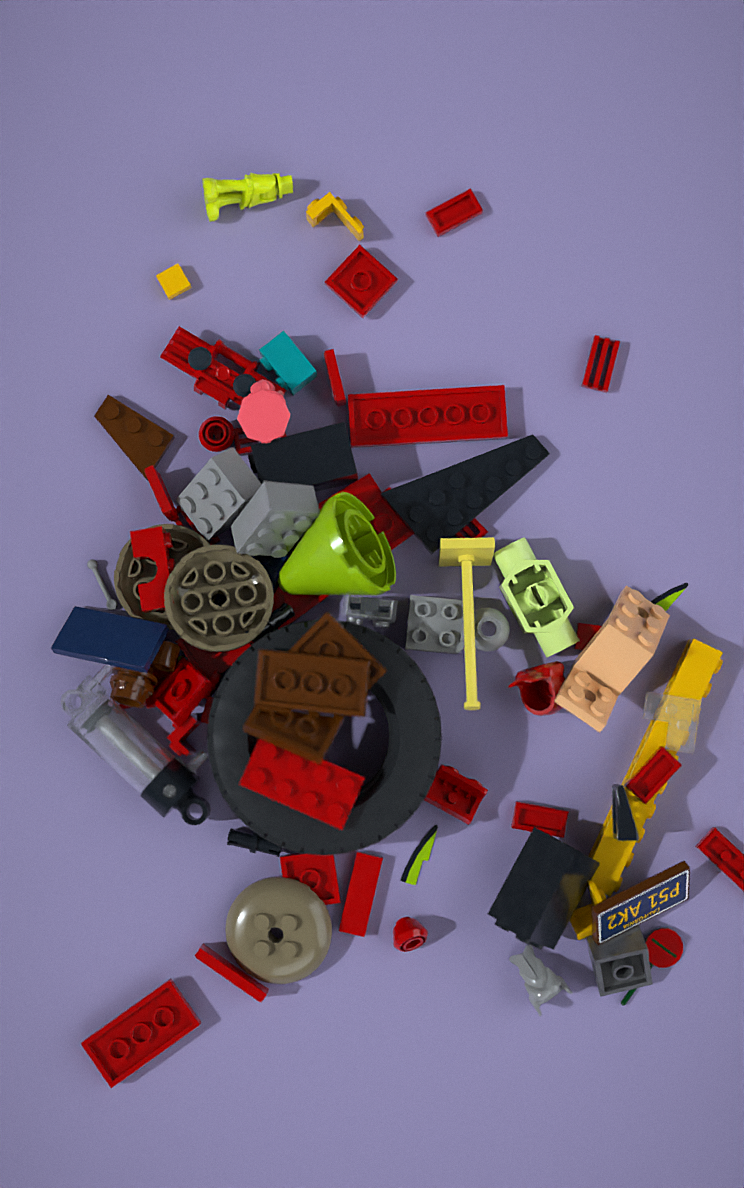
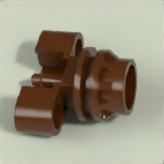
M163 641L147 673L114 666L112 668L113 675L110 679L112 688L110 698L125 706L143 708L146 700L153 695L155 689L153 686H156L158 683V678L153 675L154 670L173 672L181 649L180 646L172 642Z

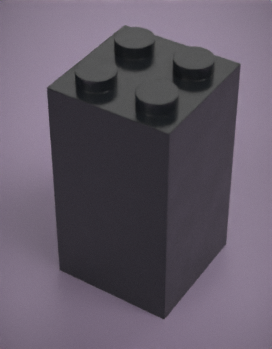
M345 422L271 440V443L250 445L252 453L248 454L250 467L254 474H258V480L261 484L264 481L308 485L313 486L314 491L318 492L354 483L358 480V473Z
M534 827L487 914L496 919L494 923L496 926L507 932H513L516 934L515 938L527 945L531 944L540 950L544 946L554 950L588 887L587 881L592 879L600 863L563 841Z

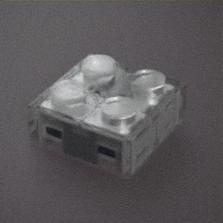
M344 595L341 617L342 619H347V622L363 625V621L373 622V627L389 629V624H395L397 601Z

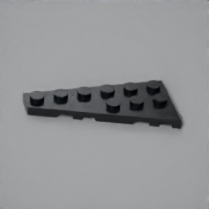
M532 434L382 492L380 496L432 555L439 549L441 538H452L548 457L550 453Z

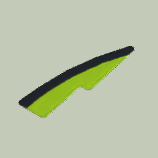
M688 583L681 584L664 592L651 602L667 611L686 589Z
M434 825L414 850L402 874V882L416 885L422 862L429 860L438 829L437 825Z

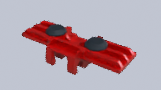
M180 326L160 356L161 359L197 379L194 384V391L200 395L205 393L218 401V406L225 410L228 408L230 400L241 406L243 398L251 393L250 388L254 383L260 380L270 381L256 372L260 365L256 360L252 362L224 345V341L220 339L214 346L210 345ZM220 354L246 370L240 375L218 362L216 358ZM270 381L274 385L275 391L284 396L286 389Z

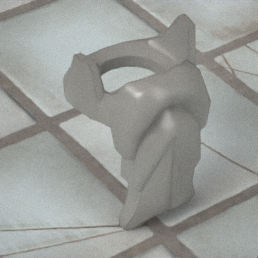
M531 944L525 947L523 953L509 958L510 962L520 969L519 974L525 981L524 985L529 993V1001L539 1016L542 1015L539 1007L556 996L561 990L565 989L569 994H572L561 976L555 975L549 967L546 968L541 959L536 958Z

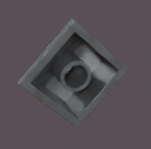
M639 925L598 946L592 939V935L586 937L600 997L652 985L648 948Z

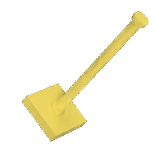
M495 538L440 539L439 567L461 566L467 700L464 703L465 710H479L481 708L480 702L477 700L472 566H491L495 550Z

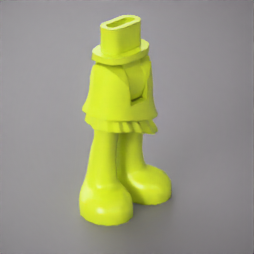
M250 172V175L245 174L244 179L241 180L202 178L209 222L218 219L219 209L222 206L239 203V207L242 210L247 206L251 208L259 204L275 201L277 195L279 199H282L283 194L293 193L292 176L280 177L279 173L254 174Z

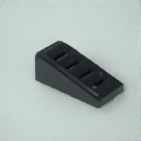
M613 784V837L618 841H639V835L623 785Z

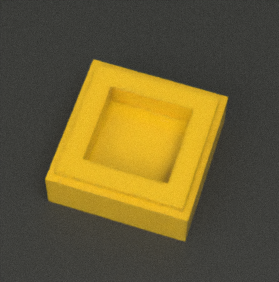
M178 263L156 275L169 300L192 288Z

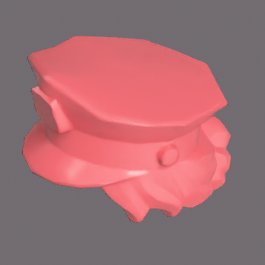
M260 380L251 386V393L243 398L237 419L247 438L261 441V443H271V440L284 435L291 414L286 406L284 397L275 391L274 385L270 381Z

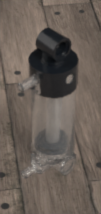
M105 664L94 677L88 675L76 688L77 690H68L62 695L61 707L71 717L67 727L128 782L163 818L173 809H177L181 813L182 819L189 825H199L208 819L211 812L209 802L203 797H198L193 792V787L200 780V777L195 772L207 760L208 755L203 750H200L186 764L178 756L175 757L126 710L113 701L106 693L107 689L101 685L112 674V666ZM78 695L81 698V705L79 708L76 706L75 700ZM192 804L201 806L203 813L200 818L191 816L189 809Z

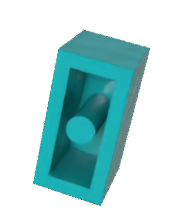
M284 330L259 349L262 357L259 361L268 372L273 370L278 376L276 379L277 384L286 389V391L289 390L292 395H295L317 377L315 368Z

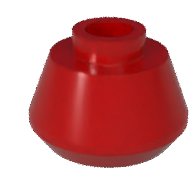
M210 417L200 426L199 440L209 451H224L234 441V428L223 417Z
M403 917L396 922L393 928V945L401 952L415 950L426 942L428 931L415 918Z

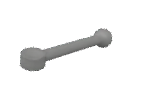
M91 559L88 561L87 566L93 571L107 600V608L114 610L117 607V602L111 598L97 569V561Z

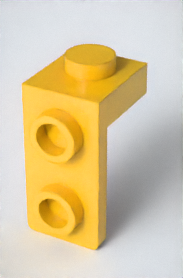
M329 192L320 200L317 198L308 205L306 218L313 228L334 212L359 242L363 239V224L356 216L351 217L346 211L347 206L340 197L337 196L335 198Z
M593 880L587 881L592 904L576 909L569 920L578 940L592 935L591 907L606 900L603 889L601 887L596 888Z

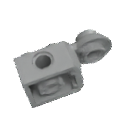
M410 595L405 650L459 654L464 647L463 600ZM481 608L474 612L475 648L487 652L495 651L502 647L507 641L510 632L509 623L505 615L493 608ZM484 622H490L494 625L495 633L493 636L487 637L482 633L481 626Z

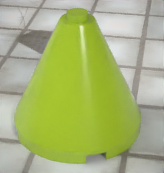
M340 492L326 501L320 510V514L310 525L279 572L278 584L284 592L291 595H381L391 590L389 586L395 584L396 567L391 548L384 532L376 534L369 522L375 517L358 498L350 493Z

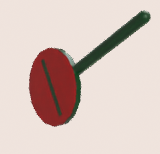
M658 928L653 930L645 940L648 948L650 969L654 965L659 968H668L680 960L683 953V942L674 930ZM637 988L628 991L621 1001L622 1006L627 1004Z

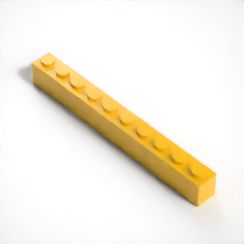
M689 639L621 785L624 786L660 746H663L678 761L677 751L680 745L684 746L689 738L690 732L687 731L691 721L695 722L700 714L701 708L698 706L702 697L706 698L711 690L712 684L709 682L713 673L717 674L722 666L723 660L720 658L723 652L696 639ZM667 782L646 805L624 786L639 835V841H618L614 839L611 805L588 855L600 863L591 880L594 881L596 888L601 887L604 894L611 896L613 891L617 892L623 880L620 877L624 867L628 868L634 857L632 849L635 843H640L645 833L643 825L647 818L650 819L656 809L655 799L658 794L661 795L664 792Z

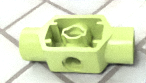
M525 537L496 551L493 557L505 578L499 588L523 634L535 635L546 658L580 641L567 618L574 606L550 561L537 560Z

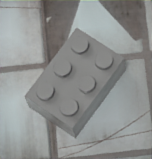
M232 447L212 457L177 497L176 502L206 541H209L231 527L262 484Z
M264 481L231 525L237 554H248L249 556L266 555L275 558L285 557L320 514L314 487Z

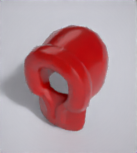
M554 661L518 671L515 681L508 688L514 686L519 688L521 700L529 712L538 716L553 715L563 708L555 702V699L565 681L563 674L564 666L561 662Z

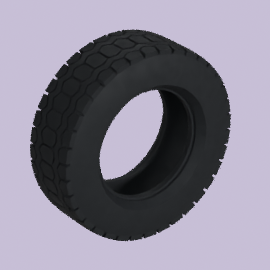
M309 620L287 625L265 635L247 648L232 664L216 691L210 709L207 729L208 756L212 773L221 795L235 815L252 831L273 844L295 852L313 855L344 854L364 849L385 839L399 829L416 812L425 799L438 768L442 743L441 720L435 696L426 677L415 661L401 647L386 636L370 628L337 620L387 669L369 689L381 703L389 726L388 750L381 768L365 786L360 788L342 830L239 785L259 740L258 737L243 731L244 724L255 707L254 698L259 649L289 651L318 621Z

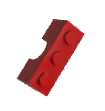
M162 526L130 531L133 557L136 560L152 559L157 565L156 577L151 582L138 584L142 611L149 613L166 610L164 602L165 587L170 573L176 567L174 558L170 559L169 548H173L170 532L166 533V529Z

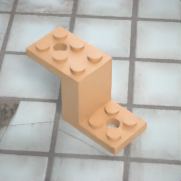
M626 585L621 591L609 618L574 660L555 702L598 732H601L607 724L618 696L654 655L670 615L661 606L653 604L644 598L639 591L633 590Z

